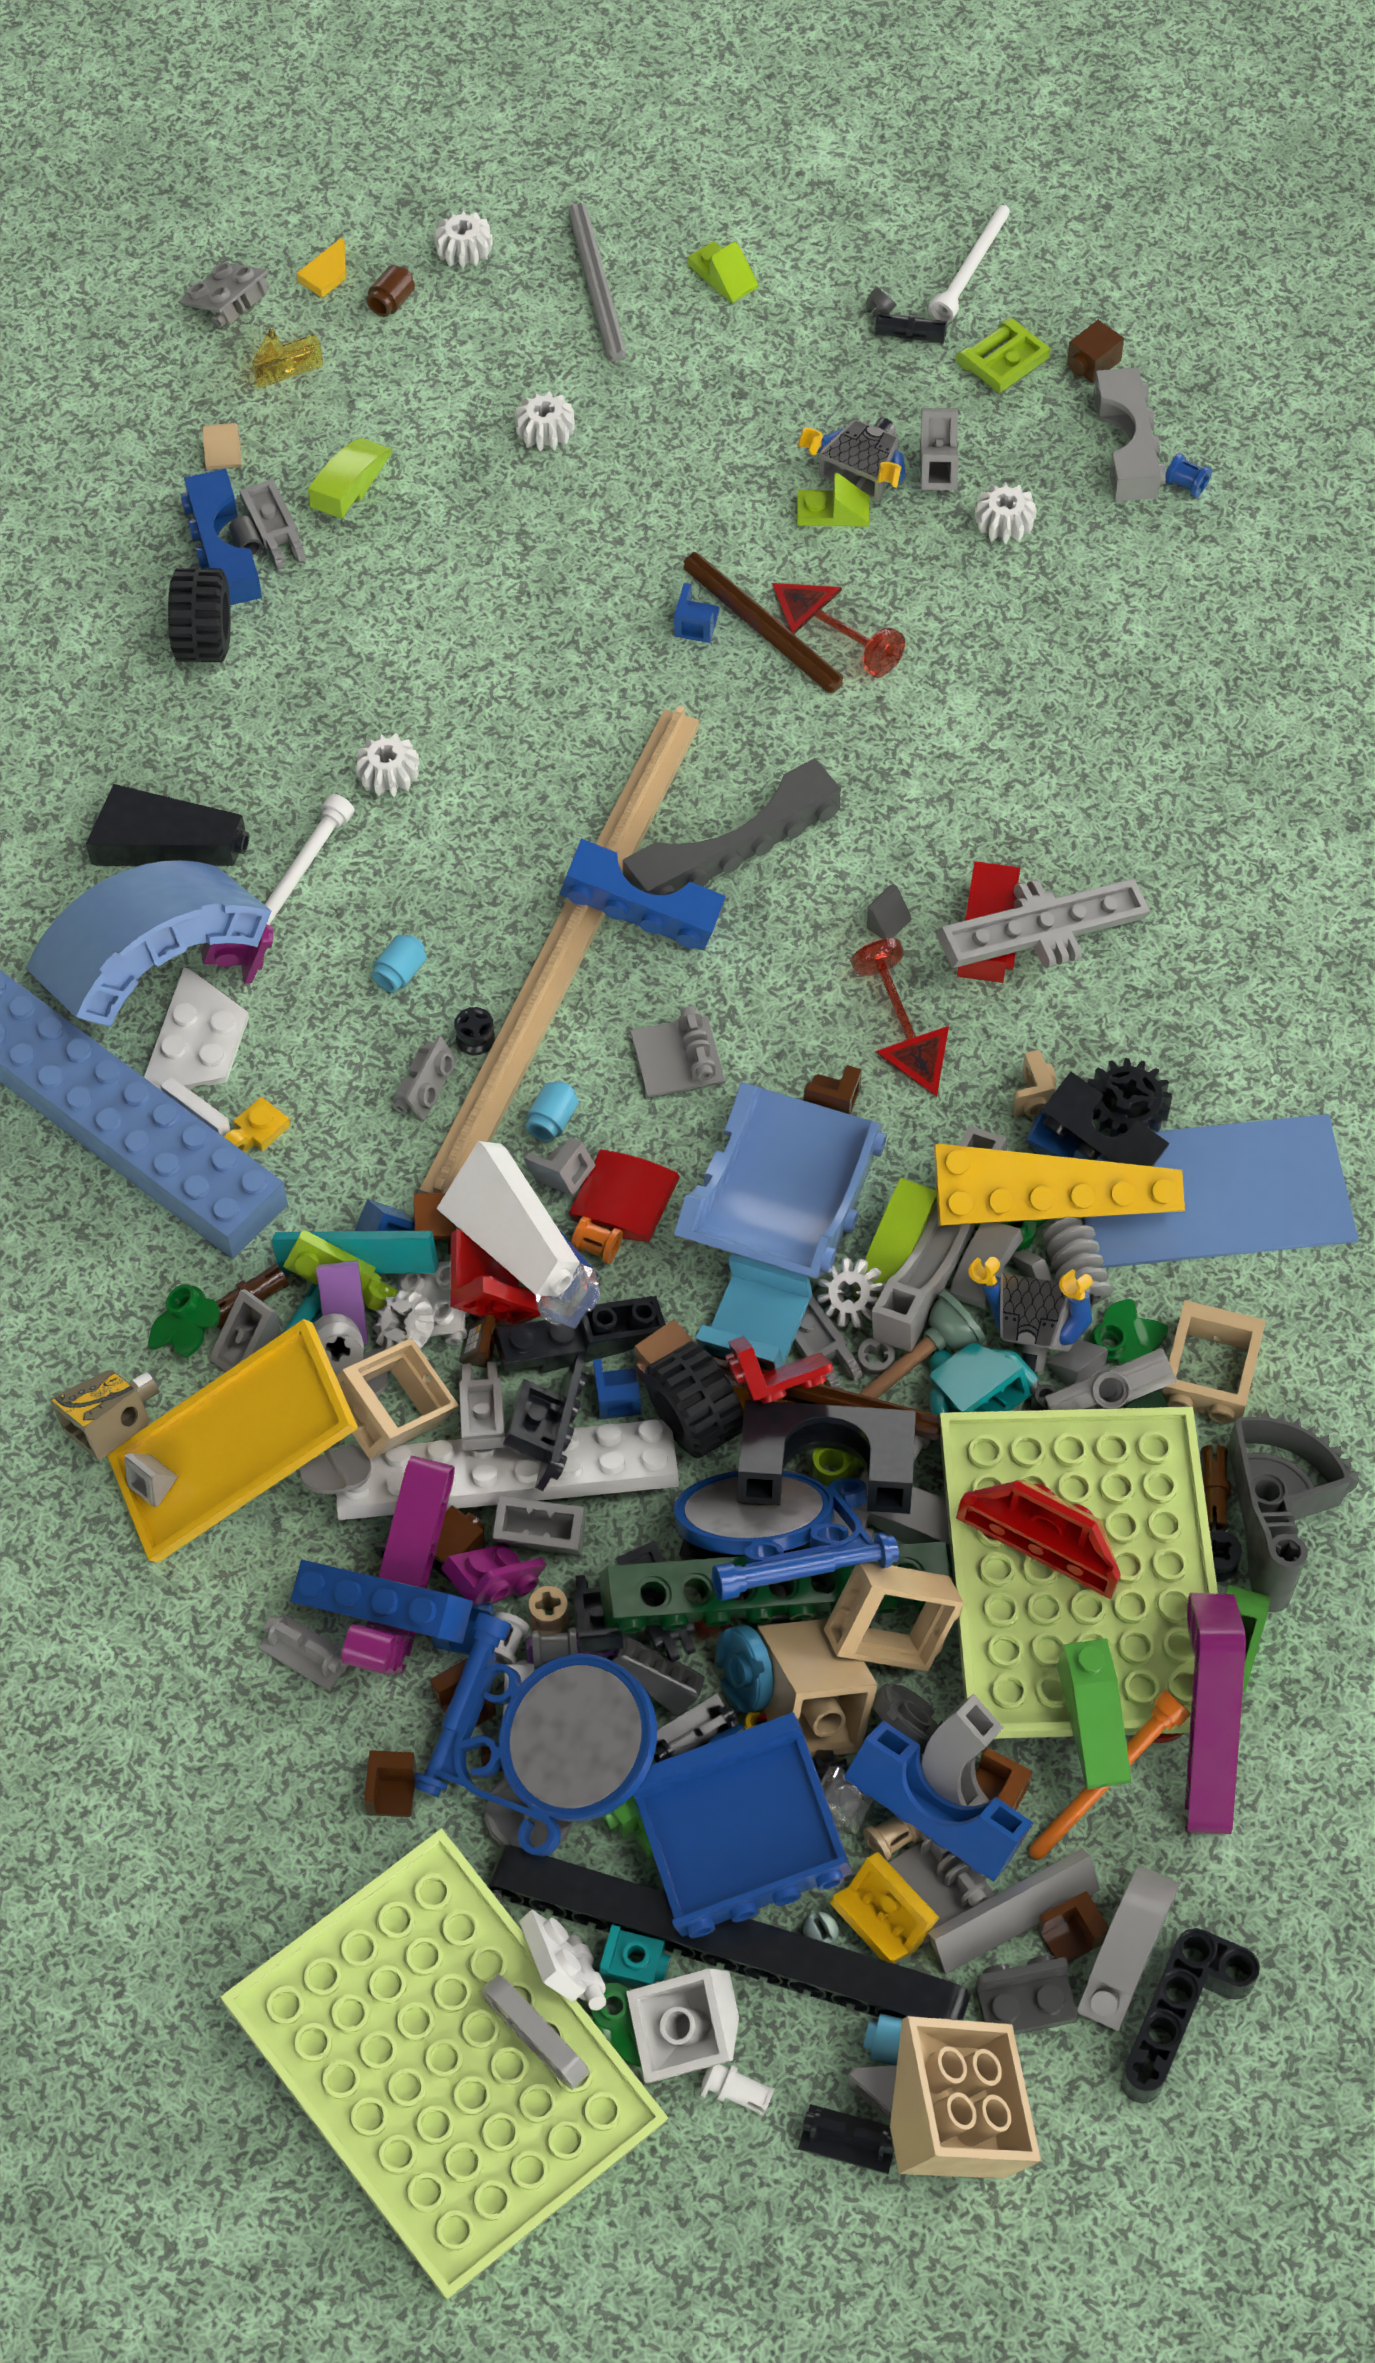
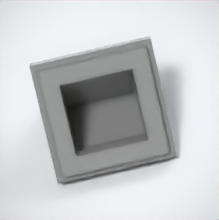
M128 1453L124 1459L127 1486L151 1506L156 1507L160 1505L178 1476L152 1455Z

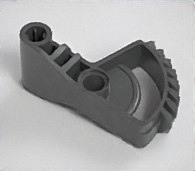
M1266 1409L1261 1413L1260 1417H1240L1236 1420L1230 1434L1228 1451L1245 1527L1251 1591L1269 1596L1268 1612H1279L1288 1607L1308 1556V1549L1305 1543L1298 1538V1528L1294 1520L1340 1506L1343 1498L1357 1487L1359 1472L1350 1471L1352 1467L1351 1459L1341 1458V1446L1329 1447V1435L1321 1438L1315 1435V1425L1306 1430L1301 1427L1300 1418L1293 1423L1285 1421L1284 1413L1279 1415L1277 1419L1270 1418ZM1245 1444H1266L1288 1450L1311 1464L1323 1476L1327 1484L1315 1487L1307 1474L1294 1463L1273 1454L1247 1453Z

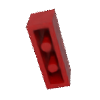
M974 861L965 921L1015 909L1014 902L1017 898L1014 894V886L1020 884L1021 867ZM1016 952L958 967L957 977L1004 983L1005 970L1014 969Z

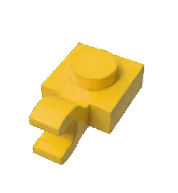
M261 1096L233 1120L234 1129L229 1131L224 1138L244 1153L253 1145L263 1152L291 1126L290 1118Z

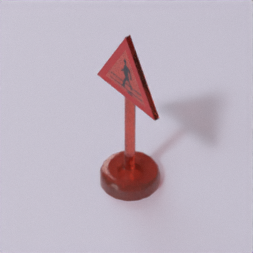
M772 583L793 634L815 616L865 646L862 664L865 671L871 676L882 678L899 663L905 648L903 633L888 627L879 630L869 639L821 610L842 591V587Z
M885 938L867 944L852 955L850 959L851 965L855 973L861 976L880 974L907 1039L906 1041L877 1050L875 1053L937 1097L949 1025L916 1037L888 971L903 958L904 949L900 940L897 938Z

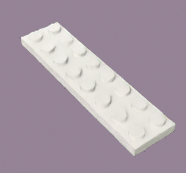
M646 1420L574 1428L572 1439L565 1452H562V1455L567 1456L563 1472L558 1480L551 1478L544 1491L535 1488L542 1461L519 1453L507 1446L506 1448L463 1451L462 1439L401 1444L370 1459L371 1475L364 1485L353 1490L348 1489L345 1492L336 1493L338 1520L394 1515L404 1472L411 1456L455 1467L454 1481L447 1510L452 1505L457 1509L498 1505L499 1496L540 1501L679 1487L673 1433L663 1420Z

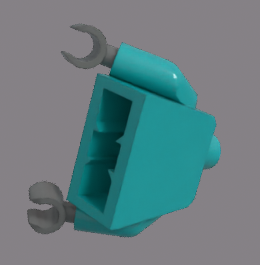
M970 1343L955 1355H952L945 1349L937 1351L929 1362V1367L932 1370L929 1378L933 1389L929 1394L931 1413L935 1415L953 1412L1011 1411L1030 1397L1031 1394L1033 1395L1030 1400L1032 1411L1048 1410L1047 1405L1041 1401L1040 1397L1057 1391L1051 1385H1040L1037 1382L1039 1377L1016 1352L1010 1350L988 1349L977 1343Z

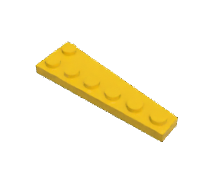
M948 1144L933 1145L939 1226L1185 1211L1182 1170Z

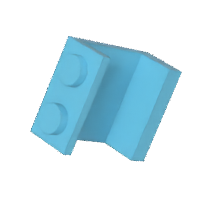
M731 1253L728 1260L732 1274L711 1327L701 1324L696 1336V1342L710 1355L725 1358V1355L732 1353L728 1341L744 1336L752 1345L761 1368L773 1370L785 1364L812 1297L809 1276Z

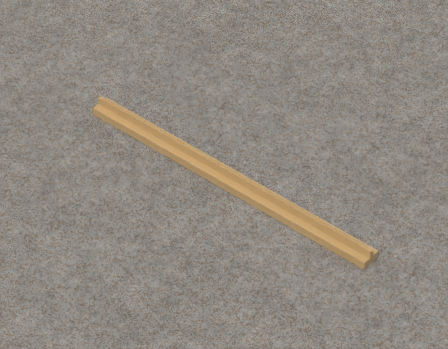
M678 705L674 712L667 709L663 710L596 842L599 846L617 852L622 874V860L637 852L699 729V720L686 716L685 707ZM567 899L419 1189L420 1194L446 1193L478 1141H492L605 916V912L587 905H577Z

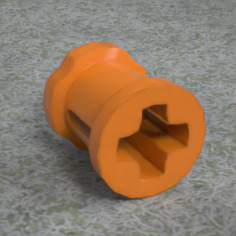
M583 1216L575 1228L571 1243L578 1251L583 1250L602 1257V1262L611 1264L620 1248L623 1232L616 1228L610 1231L591 1223L590 1218Z

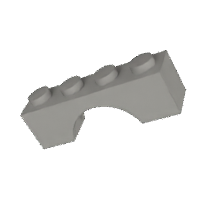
M1139 368L1096 371L1094 398L1098 419L1118 426L1126 432L1131 440L1127 445L1112 453L1110 479L1115 502L1158 498L1160 485H1165L1166 472L1164 463H1158L1157 457L1160 455L1159 437L1152 434L1154 429L1153 409H1147L1146 405L1149 400L1148 384L1141 381Z

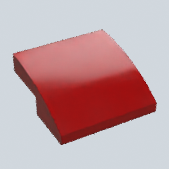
M600 1149L594 1161L596 1166L585 1179L568 1213L569 1216L576 1223H579L583 1216L591 1219L592 1224L609 1228L610 1231H613L615 1228L622 1230V1239L649 1243L680 1179L679 1174L669 1168L639 1157Z

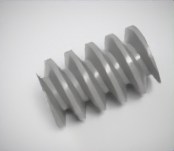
M1067 1217L1049 1225L1042 1235L1047 1245V1254L1052 1259L1051 1267L1054 1273H1056L1055 1280L1059 1282L1060 1278L1071 1269L1075 1270L1076 1280L1084 1274L1090 1275L1093 1283L1090 1287L1089 1297L1090 1305L1093 1306L1109 1297L1113 1292L1111 1284L1105 1282L1109 1277L1106 1269L1101 1268L1104 1264V1259L1102 1255L1097 1254L1100 1246L1097 1241L1092 1240L1096 1235L1095 1230L1091 1226H1082L1083 1222L1078 1218Z
M331 1313L320 1317L313 1324L336 1376L342 1369L362 1361L364 1357L363 1339L357 1325L351 1318L343 1314ZM337 1337H341L344 1345H337L335 1351H331L328 1342L335 1343Z

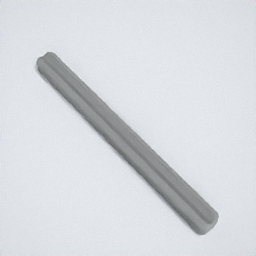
M582 202L577 205L572 204L569 207V218L607 358L611 362L621 361L626 358V348L588 209Z

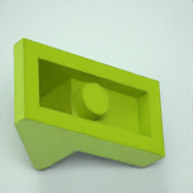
M712 241L687 257L688 266L732 304L758 288V282L736 241H733L724 248L715 241Z
M834 473V490H798L797 525L869 527V495L839 473Z

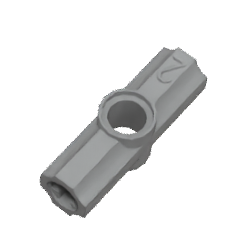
M1160 1348L1114 1368L1101 1370L1092 1377L1044 1397L1050 1410L1116 1409L1131 1400L1177 1381L1163 1348ZM1106 1378H1117L1122 1386L1121 1394L1114 1400L1102 1399L1099 1394L1101 1382Z

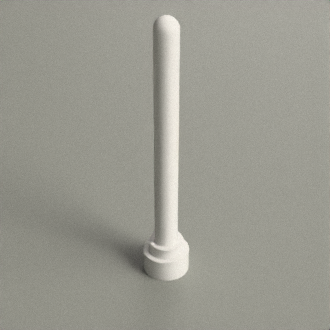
M1000 205L996 209L948 289L936 294L928 306V313L932 319L945 320L947 324L953 321L959 311L958 297L1009 216L1010 210L1006 205Z
M330 794L321 806L320 823L264 904L272 911L267 925H270L332 831L340 828L341 825H346L354 814L353 805L344 797Z

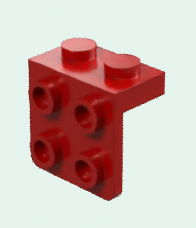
M744 1336L728 1341L732 1353L725 1355L733 1379L736 1380L738 1385H744L745 1390L754 1401L761 1399L762 1403H770L787 1395L786 1389L799 1384L802 1385V1388L819 1385L827 1380L826 1374L834 1371L831 1362L824 1354L816 1353L762 1373L754 1349Z

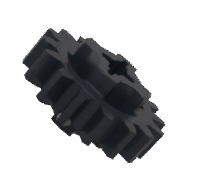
M1125 1058L1123 1066L1120 1067L1111 1060L1108 1062L1107 1072L1098 1067L1095 1070L1094 1079H1088L1087 1081L1089 1085L1103 1094L1102 1101L1092 1114L1093 1120L1098 1119L1096 1129L1100 1132L1109 1128L1111 1129L1110 1137H1117L1119 1133H1126L1137 1119L1153 1131L1159 1132L1162 1121H1167L1170 1113L1172 1093L1167 1092L1168 1080L1158 1081L1159 1069L1155 1068L1150 1072L1146 1071L1145 1061L1142 1060L1137 1067L1131 1066L1129 1058Z

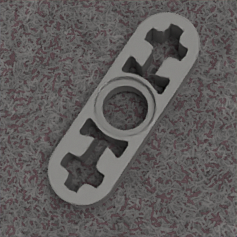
M497 1974L480 1990L481 1995L491 2008L566 2087L573 2090L590 2073L580 2057L504 1977Z

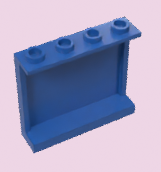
M794 1712L652 1764L644 1781L633 1794L674 1916L672 1920L673 1925L682 1937L689 1935L690 1938L705 1936L713 1932L715 1925L729 1919H732L733 1922L748 1920L757 1915V1909L772 1903H775L776 1906L791 1904L800 1899V1893L815 1887H818L819 1890L834 1888L844 1882L843 1877L853 1874L804 1733Z

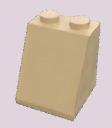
M829 1618L757 1626L756 1632L767 1649L774 1679L773 1696L768 1707L764 1709L767 1722L794 1712L801 1725L811 1756H815L817 1750H833L834 1756L858 1753L864 1742L878 1686L865 1662L836 1656L824 1631Z

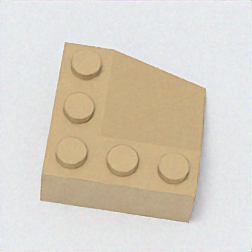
M912 2016L902 2019L890 2122L899 2174L1004 2179L1041 2162L1012 2024Z

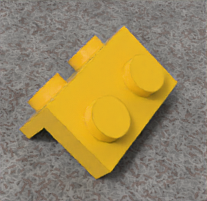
M879 1852L866 1858L849 1887L834 1894L830 1900L832 1907L881 1960L893 1964L916 1952L928 1935L927 1932L932 1929L939 1918Z

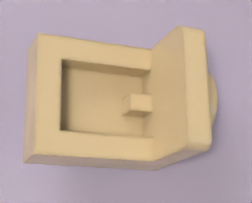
M1040 1049L1027 1052L1024 1055L1022 1074L1028 1088L1014 1093L1012 1107L1014 1117L1022 1115L1037 1117L1055 1092L1056 1076L1051 1063H1045Z

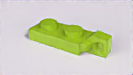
M302 1230L283 1265L284 1268L318 1284L317 1265L359 1261L364 1307L366 1308L367 1306V1308L374 1311L381 1310L387 1305L386 1297H395L398 1293L397 1289L381 1281L382 1278L374 1272L376 1267L306 1230Z

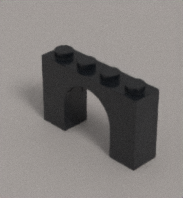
M745 1400L738 1469L737 1502L780 1505L783 1472L787 1463L797 1454L809 1449L834 1448L850 1453L865 1466L869 1477L867 1511L910 1514L916 1411L774 1401L762 1403L759 1400Z

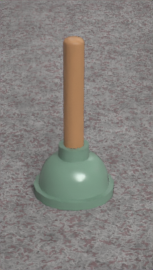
M942 1290L937 1294L938 1300L930 1310L929 1323L931 1327L924 1332L925 1338L914 1346L912 1352L908 1351L861 1390L859 1394L878 1399L935 1350L941 1351L946 1346L951 1349L961 1350L970 1343L981 1345L986 1341L985 1335L963 1305L949 1292Z

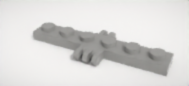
M1135 879L1055 898L1051 891L1045 892L1039 880H1032L1027 884L1020 883L1014 886V894L1017 898L1014 902L1015 909L943 926L936 936L952 968L1033 947L1043 967L1049 968L1055 966L1056 963L1061 965L1069 960L1076 961L1081 959L1082 952L1075 939L1076 936L1144 919L1151 911Z

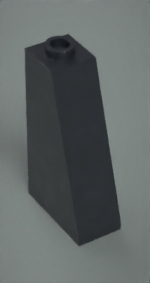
M113 784L86 842L90 862L96 866H140L161 861L179 860L201 862L214 866H234L238 854L246 852L250 836L249 832L245 830L243 815Z

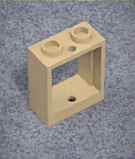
M1184 1300L1169 1359L1175 1379L1186 1335L1247 1349L1248 1351L1237 1394L1176 1379L1177 1382L1162 1388L1161 1393L1168 1406L1193 1407L1194 1412L1208 1415L1212 1421L1220 1424H1230L1243 1417L1266 1320Z
M413 1338L342 1369L336 1376L358 1426V1429L352 1432V1435L369 1459L436 1428L459 1406ZM390 1370L422 1415L400 1427L396 1426L367 1384V1381Z
M875 1562L855 1565L824 1627V1631L838 1657L928 1672L934 1659L942 1651L944 1640L954 1621L959 1618L964 1602L950 1576L897 1566L881 1568L879 1563ZM885 1594L926 1601L909 1635L868 1628Z

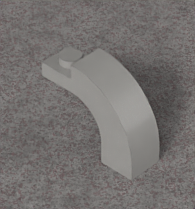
M974 1694L961 1703L933 1733L927 1743L922 1760V1771L931 1787L943 1798L964 1806H976L990 1801L978 1784L975 1774L976 1755L985 1749L1003 1729L1002 1725Z
M1141 1865L1137 1867L1095 1961L1086 1989L1076 2011L1077 2013L1114 2030H1120L1142 1973L1166 1922L1181 1883Z

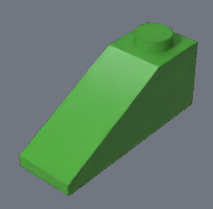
M1108 1639L1064 1644L1057 1663V1669L1086 1790L1128 1784L1131 1782L1118 1679Z

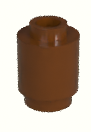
M388 266L368 290V296L366 297L368 307L381 317L394 314L415 290L412 274L404 267Z

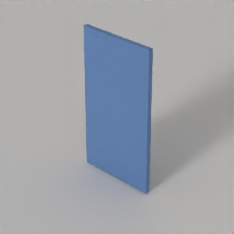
M1329 1114L1155 1131L1156 1134L1170 1144L1154 1167L1182 1170L1185 1211L1083 1217L1085 1226H1091L1095 1230L1096 1235L1092 1240L1097 1241L1100 1246L1097 1254L1102 1255L1104 1259V1264L1101 1268L1358 1242V1232L1354 1223ZM1077 1150L1073 1158L1087 1159Z

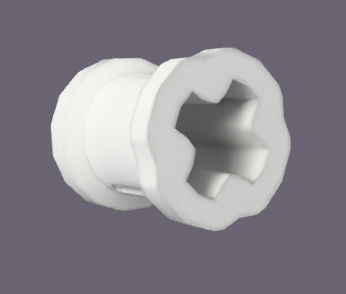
M497 1612L493 1617L510 1623L511 1628L506 1640H501L498 1648L495 1647L493 1653L497 1657L494 1664L515 1665L517 1663L515 1653L521 1637L527 1635L530 1627L527 1622L515 1615Z

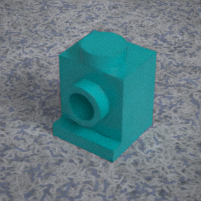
M611 1925L599 1967L600 1975L603 1982L619 1983L629 1989H637L655 1984L657 1981H665L669 1971L671 1956L664 1954L665 1941L626 1932L618 1926ZM630 1953H636L645 1956V1958L639 1963H634L628 1959Z

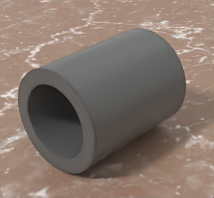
M240 516L231 521L229 531L236 547L251 549L252 555L260 553L263 549V543L253 520L248 516Z

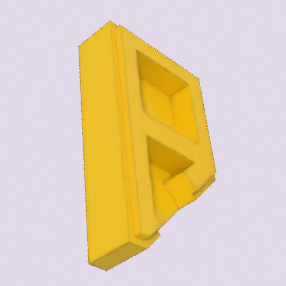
M340 238L296 273L297 281L323 298L346 280L345 240Z

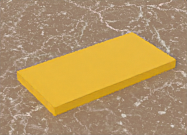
M303 1319L136 1433L107 1456L147 1558L150 1561L159 1562L357 1430L358 1426L313 1323ZM128 1453L152 1455L178 1476L160 1505L156 1507L151 1506L127 1486L124 1459Z

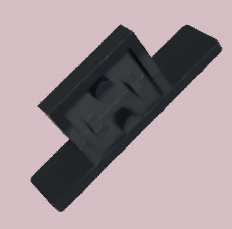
M580 1354L576 1355L566 1372L559 1394L526 1379H523L516 1393L503 1445L542 1461L535 1488L544 1491L551 1478L559 1479L567 1461V1456L562 1455V1452H565L572 1439L574 1428L569 1427V1424L573 1423L581 1405V1401L575 1398L582 1392L588 1374L582 1372L586 1357Z

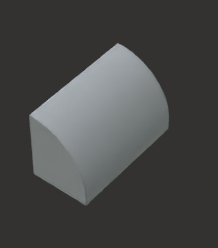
M499 1496L492 1537L497 1545L505 1544L510 1547L576 1556L582 1555L585 1532L584 1507Z

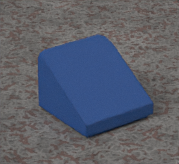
M1040 1111L1025 1142L1038 1154L1073 1158L1076 1152L1075 1147L1078 1143L1066 1134L1063 1138H1060L1049 1131L1043 1125L1046 1119L1040 1115Z

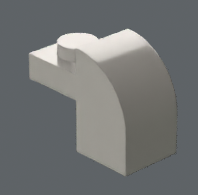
M921 408V490H957L959 458L957 449L958 408Z

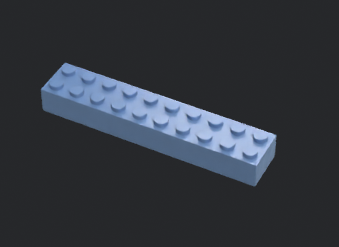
M0 970V1082L231 1259H234L288 1206L282 1180Z

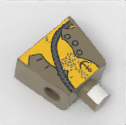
M108 1370L49 1400L63 1431L99 1461L148 1425L150 1419L143 1402L158 1394L159 1389L154 1379L147 1372L127 1382L113 1370Z

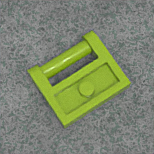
M1008 317L999 323L997 330L973 347H965L956 353L955 357L957 363L966 371H972L1000 394L1048 360L1051 348L1013 318ZM1007 339L1009 340L1007 343H1005L1004 345H1002L1000 348H998L997 350H995L994 352H992L990 355H988V356L985 357L984 359L981 358V357H983L985 354H987L988 352H990L992 349H994L995 347H997L998 345H1000V344H1001L1002 342H1004L1005 340H1007Z

